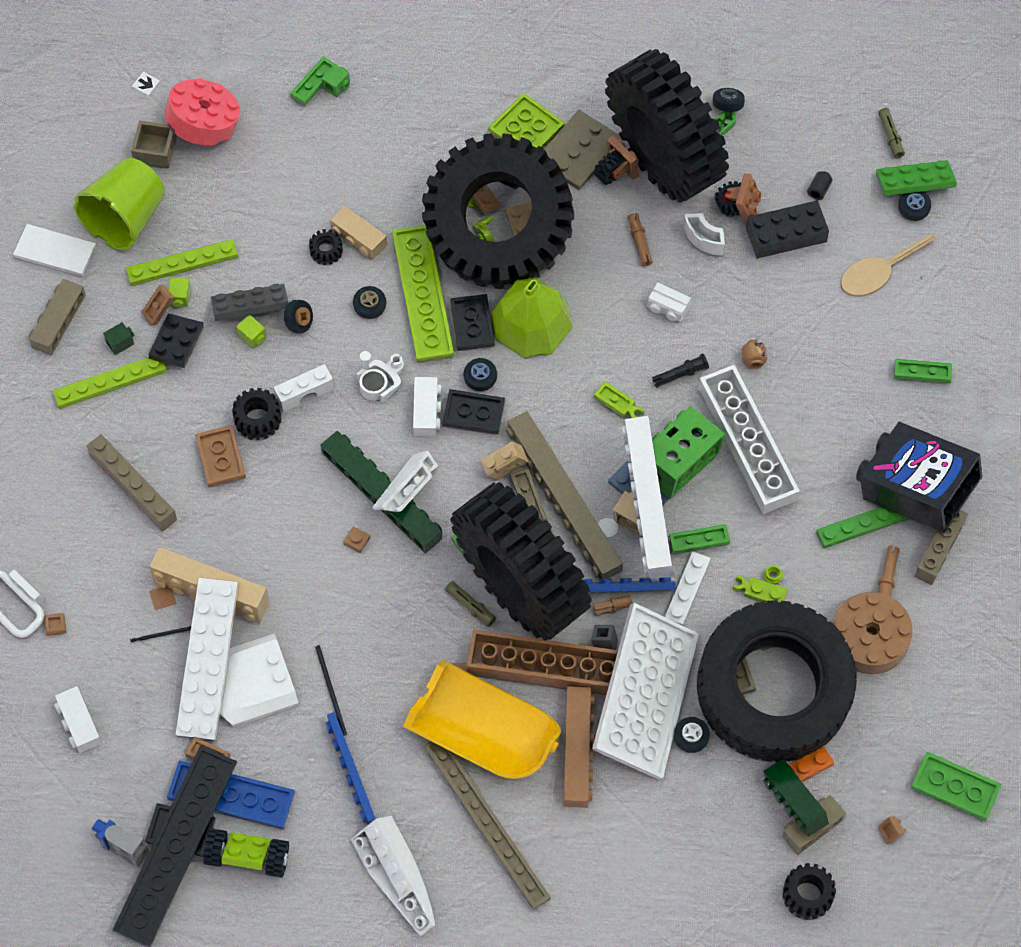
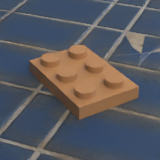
M232 425L195 434L208 487L246 478Z

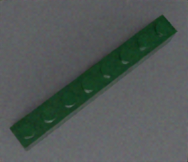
M338 430L320 444L321 453L374 504L391 484L388 475L383 471L380 472L376 464L371 459L364 457L362 450L357 446L354 447L350 439L345 434L342 435ZM413 499L400 512L381 510L425 554L442 540V528L436 522L433 523L423 509L419 510Z

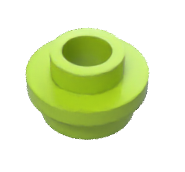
M772 565L764 570L763 577L766 582L778 584L783 578V572L778 566ZM773 573V574H775L777 577L772 578V577H770V574Z

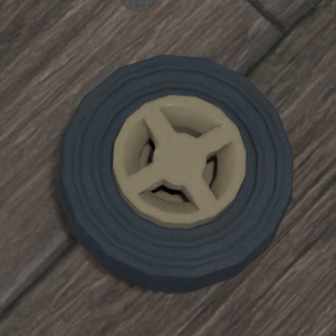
M375 286L362 287L354 295V310L359 316L367 319L380 316L386 308L385 294Z

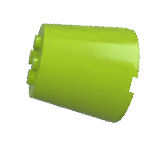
M124 158L79 192L74 198L75 204L73 208L81 224L93 237L97 238L99 236L106 241L105 245L111 248L127 250L135 243L164 198L165 187L159 176L148 165L135 158Z

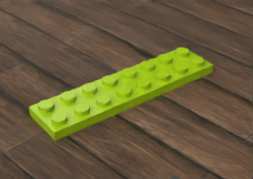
M425 225L392 230L417 362L454 357L433 246L425 231L427 229Z

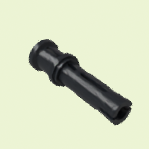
M702 353L695 359L685 360L683 365L653 376L652 381L655 383V387L658 388L685 375H695V372L704 368L707 370L709 369V364Z

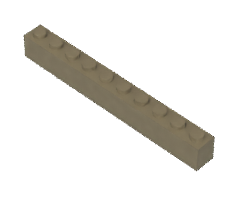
M528 411L508 420L507 435L523 447L528 459L527 467L534 471L536 482L539 485L542 484L546 498L552 500L556 514L561 515L563 518L564 527L567 531H571L574 543L583 550L582 555L586 561L591 563L593 574L603 579L622 572V561Z

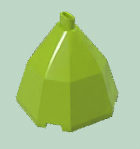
M536 277L516 280L490 314L494 340L524 359L532 358V355H551L573 328L568 302L558 290Z

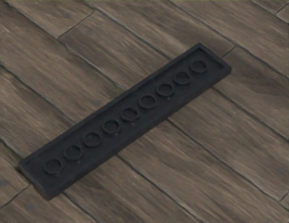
M200 745L113 927V932L144 946H152L237 765L236 760Z

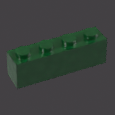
M784 759L763 770L765 777L763 782L768 790L772 789L775 799L779 804L783 803L789 817H794L800 831L804 830L810 836L829 824L826 811Z

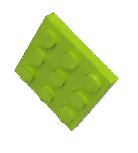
M523 93L488 127V131L497 138H502V133L511 134L518 141L523 137L530 140L532 146L543 148L565 126V122Z

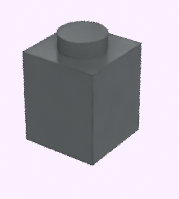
M594 625L591 638L593 647L616 650L618 637L614 625Z

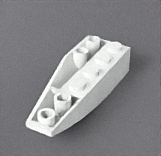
M392 816L375 819L356 834L351 841L369 875L419 936H422L435 926V921L419 869Z

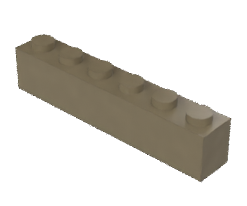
M102 434L86 445L89 456L162 532L177 521L175 510Z

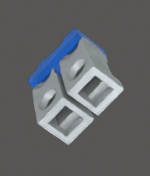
M98 819L92 827V830L96 833L95 837L100 840L104 849L109 851L111 848L113 853L137 868L149 852L143 837L137 834L133 839L123 833L122 829L116 826L115 822L110 819L107 823Z

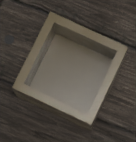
M139 121L131 149L132 158L140 160L146 165L169 168L177 139L175 130L171 125Z

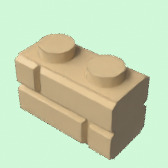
M512 441L481 459L487 476L498 480L519 468L520 465L526 464L528 459L523 447Z

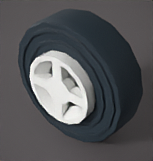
M697 717L682 719L674 729L676 745L687 753L701 751L709 741L710 731L708 726Z

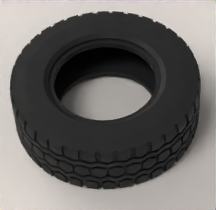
M778 600L767 601V603L765 601L757 602L753 606L750 604L723 620L706 643L697 673V695L699 696L698 700L700 708H702L701 711L705 719L708 720V725L713 731H716L715 734L722 741L724 740L726 745L732 749H737L736 751L744 756L747 754L750 758L756 760L759 758L761 761L772 762V760L779 762L782 759L792 761L799 759V757L803 758L825 746L837 734L851 709L857 684L853 654H850L851 649L848 643L845 642L842 633L837 631V627L831 621L828 622L825 616L820 613L817 614L815 610L809 607L805 608L804 605L798 603L791 604L790 601L782 600L781 602H778ZM779 647L792 651L800 656L811 669L815 680V697L806 708L795 714L773 716L763 713L746 701L738 687L736 671L739 663L748 654L761 648Z

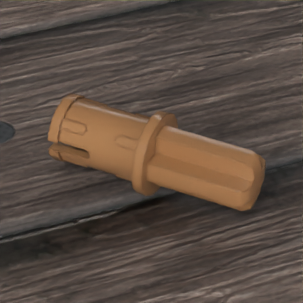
M630 595L615 599L611 597L610 600L593 604V610L596 615L611 611L615 613L616 610L630 607L632 599Z

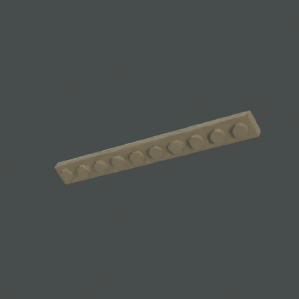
M432 741L426 743L424 749L531 908L535 910L551 900L550 895L453 752Z

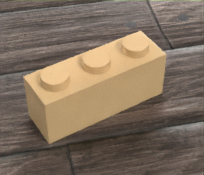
M345 205L330 220L332 232H337L338 236L340 235L350 246H355L359 249L360 253L365 257L368 256L373 260L387 246V236Z

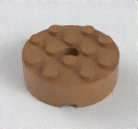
M865 592L852 596L840 606L833 622L837 627V631L842 633L845 642L848 643L851 649L850 654H853L855 661L854 667H856L858 672L865 674L884 673L896 667L906 655L912 639V623L909 614L898 601L882 593Z

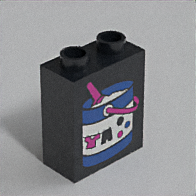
M900 421L890 434L884 432L880 436L876 445V454L871 461H862L856 474V480L861 483L864 500L945 533L983 477L980 453Z

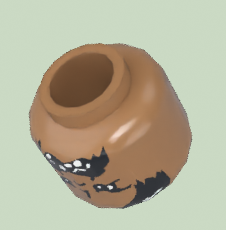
M758 340L748 341L742 347L744 364L751 369L761 368L767 361L765 344L758 342Z

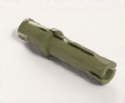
M882 108L878 111L888 138L887 143L891 146L894 158H901L905 155L901 144V136L897 133L889 108Z
M451 581L446 586L445 590L470 610L472 616L478 617L488 627L495 622L496 617L484 608L485 605L481 602L478 603L454 581Z

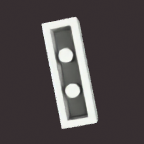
M415 377L414 437H436L437 430H440V418H437V413H441V401H437L438 396H441V385L438 384L437 377Z
M76 686L55 695L57 703H54L58 715L62 713L64 716V720L61 722L65 731L70 730L72 736L69 737L73 749L77 747L80 754L101 745V740L78 687Z

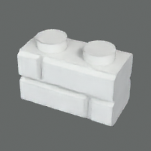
M657 283L648 298L647 307L653 313L666 315L671 321L677 320L681 322L691 305V297Z

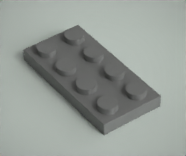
M273 284L268 287H255L251 290H237L234 293H220L211 296L215 321L285 309L288 305L284 284Z

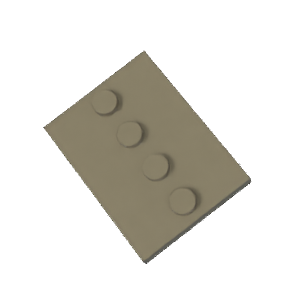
M578 110L544 150L551 159L554 158L567 183L580 190L594 174V169L599 164L598 162L609 153L607 139L612 135L617 140L621 138L619 134L581 110Z

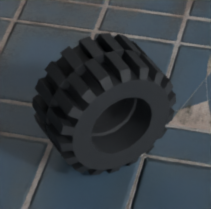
M250 388L249 392L245 390L242 392V396L238 395L236 397L237 401L233 403L234 423L237 431L241 432V435L244 437L248 435V439L252 440L253 437L256 440H260L261 437L267 439L269 434H275V430H278L280 427L281 410L279 401L273 393L270 394L269 390L265 389V391H262V388H257V390ZM255 409H262L267 412L260 419H251L247 416L250 411Z
M805 863L804 867L798 865L796 870L793 868L790 874L787 875L783 887L782 896L785 899V906L790 907L789 911L791 913L795 911L796 917L804 916V920H809L810 916L814 920L818 918V915L821 917L825 915L826 911H829L835 898V880H831L832 875L830 872L828 874L825 873L826 869L824 867L819 869L818 864H814L811 867L810 863ZM803 883L814 884L820 890L821 896L815 900L804 899L798 893L797 887Z

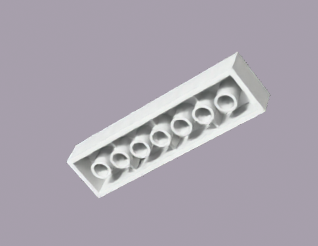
M735 365L701 377L699 390L719 429L725 433L724 439L762 514L798 501L800 490Z
M649 417L625 419L626 426H622L626 444L627 460L632 462L628 463L630 479L634 480L631 482L633 499H637L634 500L636 518L640 517V519H636L639 536H643V538H639L642 555L646 554L645 557H642L645 574L649 573L650 579L673 576Z

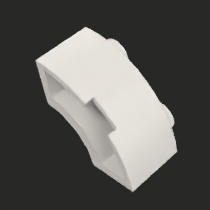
M703 213L685 214L684 230L690 242L708 254L723 255L725 246L723 228L710 225L705 220Z

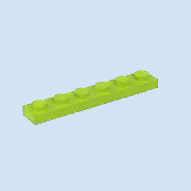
M230 239L126 267L130 284L134 286L239 257L234 240Z
M148 357L52 391L59 409L166 373L167 371L163 362L155 361Z

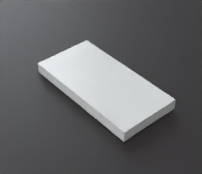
M27 224L13 256L14 258L83 277L95 251L96 243Z

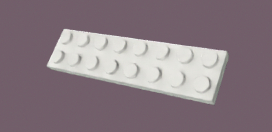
M199 578L176 736L216 740L239 586L238 582Z

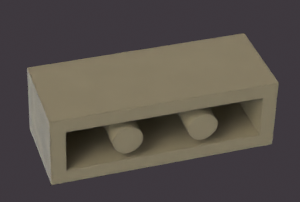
M831 795L826 799L822 797L818 800V803L827 813L829 822L827 826L810 836L804 830L800 831L793 821H790L783 828L782 837L797 855L845 819L846 812Z

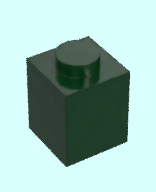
M123 322L103 333L105 342L114 355L134 345L132 338L134 333L130 327L126 328Z

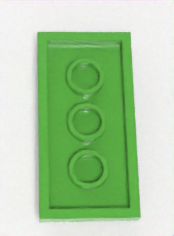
M948 160L876 169V176L884 196L954 188L957 185Z
M926 752L911 789L986 821L1002 784Z

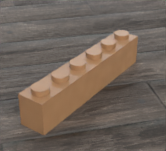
M567 686L564 807L588 808V801H592V789H589V782H593V770L589 769V763H593V751L589 749L590 744L594 743V732H590V725H594V713H590V708L594 706L595 694H591V687Z

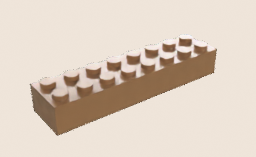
M473 630L467 661V672L474 676L567 689V686L591 687V693L607 695L618 650Z

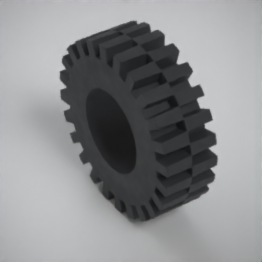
M650 49L608 74L609 77L605 80L608 86L605 88V94L610 99L607 101L608 108L615 113V115L611 116L612 120L622 130L619 132V136L622 141L628 142L630 148L627 150L629 152L633 151L637 156L639 169L642 172L648 171V180L653 185L657 183L662 194L667 193L673 201L675 199L678 202L687 201L727 175L726 171L729 169V164L726 160L729 158V155L722 147L726 142L724 136L716 131L720 128L717 119L710 117L708 112L712 108L709 103L703 104L700 99L702 94L698 86L694 88L691 86V76L686 71L681 73L680 64L676 60L670 61L669 55L665 52L660 54L658 49L652 51Z
M490 133L483 134L484 140L476 142L473 137L465 140L466 147L458 150L456 146L448 151L450 158L446 162L442 159L437 162L435 166L438 172L435 176L429 175L426 182L429 190L427 194L423 193L422 203L425 207V212H422V219L427 229L425 232L438 256L450 270H454L459 277L466 281L468 279L473 280L478 286L485 287L486 284H492L495 289H504V284L512 283L513 285L516 280L529 277L539 278L541 270L545 267L550 270L555 265L554 258L558 254L563 255L566 249L565 241L567 238H571L573 231L571 223L575 215L572 206L573 198L567 180L554 158L551 159L542 147L538 146L536 148L532 146L530 140L521 137L520 141L514 140L511 134L502 133V138L495 139L493 134ZM503 181L516 184L523 188L531 197L530 218L522 231L516 236L500 242L486 241L470 232L466 222V211L473 195L483 186L493 182Z
M493 482L452 513L450 522L454 526L451 528L458 537L456 539L458 546L466 551L463 554L467 562L474 565L475 569L473 572L477 578H482L487 584L485 589L488 593H494L497 597L498 605L502 609L506 607L510 617L515 622L519 620L524 630L527 632L531 630L536 638L541 637L544 641L551 640L591 608L589 603L592 602V598L588 594L590 589L588 584L582 580L584 578L582 570L573 565L576 561L572 553L564 550L562 545L565 543L562 538L553 535L551 524L546 519L542 521L539 518L538 510L533 505L528 507L525 498L519 493L515 495L511 487H504L500 482L496 484Z

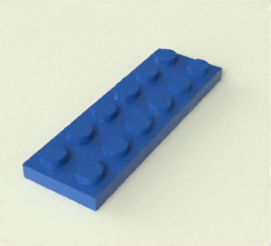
M179 760L167 800L174 801L191 763ZM232 774L215 812L284 830L295 790Z

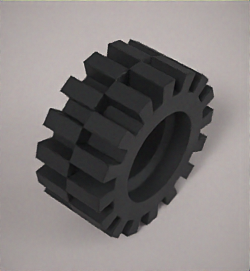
M322 229L323 233L317 231V236L313 234L312 239L310 238L309 240L310 255L314 261L317 260L318 264L322 261L323 265H326V262H329L331 265L333 264L332 260L337 262L338 258L342 256V240L337 232L332 234V230L329 229L326 232V229ZM323 243H330L333 245V248L330 251H321L319 246Z

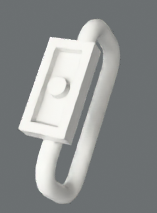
M15 569L9 575L0 570V578L37 615L36 619L24 630H19L1 611L0 622L14 636L19 638L28 637L44 620V611L40 605L45 599Z

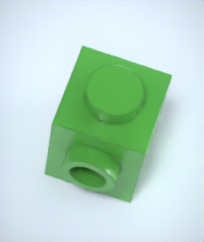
M336 64L322 77L323 89L335 97H338L350 85L349 72L344 67H339Z

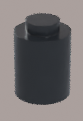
M826 171L817 172L807 189L808 195L816 200H822L833 182L831 175Z

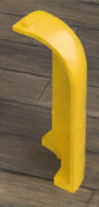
M445 660L437 664L426 686L429 689L428 692L425 693L424 697H419L410 709L403 725L404 728L498 776L509 779L523 778L536 772L544 764L550 753L554 754L559 746L557 740L561 734L558 723L541 709Z

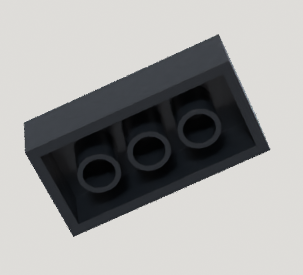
M818 200L747 217L746 230L757 259L825 243L828 239L829 229Z

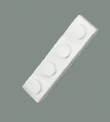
M692 552L665 618L682 626L684 625L711 558Z

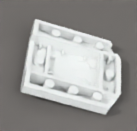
M275 634L229 648L220 716L231 727L234 728L299 706L296 692Z

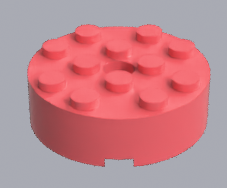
M202 78L189 79L177 83L169 93L164 110L165 121L168 126L171 125L177 136L188 142L205 146L217 145V142L229 140L235 131L240 115L239 103L231 92L220 83H214Z

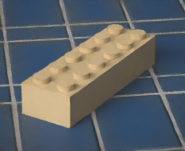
M162 547L158 548L149 566L153 581L157 586L171 588L175 593L179 595L186 594L193 600H196L199 578L238 582L234 615L243 616L249 622L256 621L260 623L270 604L266 587Z

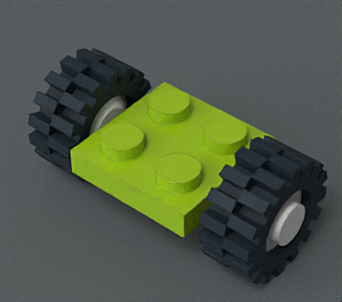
M209 829L204 846L203 864L216 867L227 864L262 870L265 860H267L265 874L283 878L287 865L289 841L271 840L260 836L231 832L227 842L228 833L226 830Z

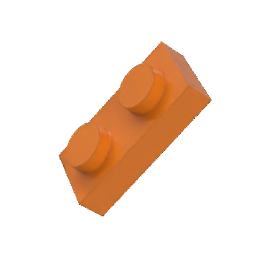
M823 746L817 751L791 763L789 766L798 778L804 782L834 766V761Z

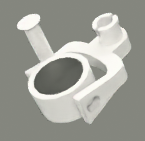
M363 351L360 354L362 370L356 373V381L359 383L360 393L367 400H380L383 404L401 387V379L398 375L404 369V362L399 354H394L386 364L380 360H373L369 364L371 354L368 351ZM386 375L391 379V381L394 384L390 388H388V381Z

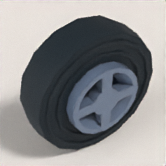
M924 191L905 193L899 199L898 209L904 218L911 221H919L928 216L931 210V199Z
M485 358L471 360L464 368L463 376L465 383L475 391L490 389L497 380L495 365Z

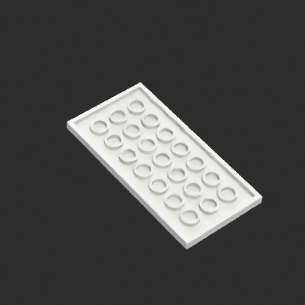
M636 603L630 604L592 750L658 780L663 779L698 633Z

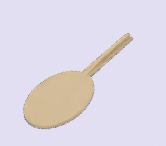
M934 235L926 236L888 260L881 257H868L855 262L842 276L841 287L843 291L852 296H865L879 290L889 280L891 266L934 241Z

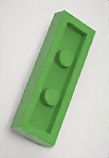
M323 56L290 93L291 97L305 106L322 87V77L335 63Z
M895 359L894 379L951 383L952 363Z
M726 524L669 534L673 554L730 544Z

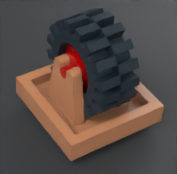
M612 135L607 139L609 153L598 162L599 164L594 169V175L604 185L611 184L612 181H616L624 173H627L633 180L639 176L637 156L633 151L629 152L625 148L626 146L621 139L617 140Z
M744 174L742 182L739 184L737 181H734V184L730 181L727 186L724 183L723 188L719 187V192L715 193V201L721 213L726 216L730 214L731 217H734V213L737 216L741 214L745 224L747 223V217L757 215L758 202H761V192L758 190L756 181H754L751 174Z

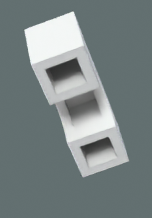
M324 364L273 388L275 397L279 401V406L285 412L299 406L301 398L309 393H315L318 397L334 390V383L331 374Z

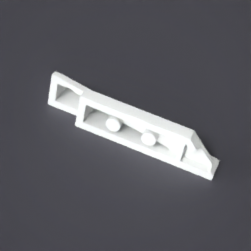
M425 451L412 455L372 508L374 510L392 512L402 511L432 478L430 472L438 466L430 453Z

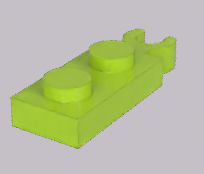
M606 381L594 393L596 400L623 418L627 414L630 418H636L635 413L644 415L643 408L635 407V400Z
M741 575L736 576V581L741 582V585L733 584L732 588L736 592L745 591L744 597L759 602L765 601V603L771 600L784 601L788 591L787 588L754 577L746 581Z

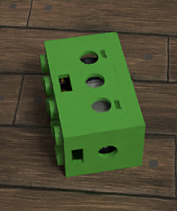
M692 406L686 410H681L673 422H668L661 433H656L652 438L660 492L670 500L719 455L725 433Z

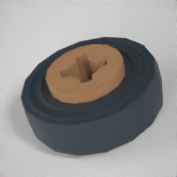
M305 300L289 302L284 311L286 327L293 333L308 331L313 321L311 306Z

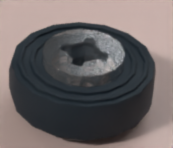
M720 88L713 94V105L718 110L736 112L744 107L745 95L737 89Z

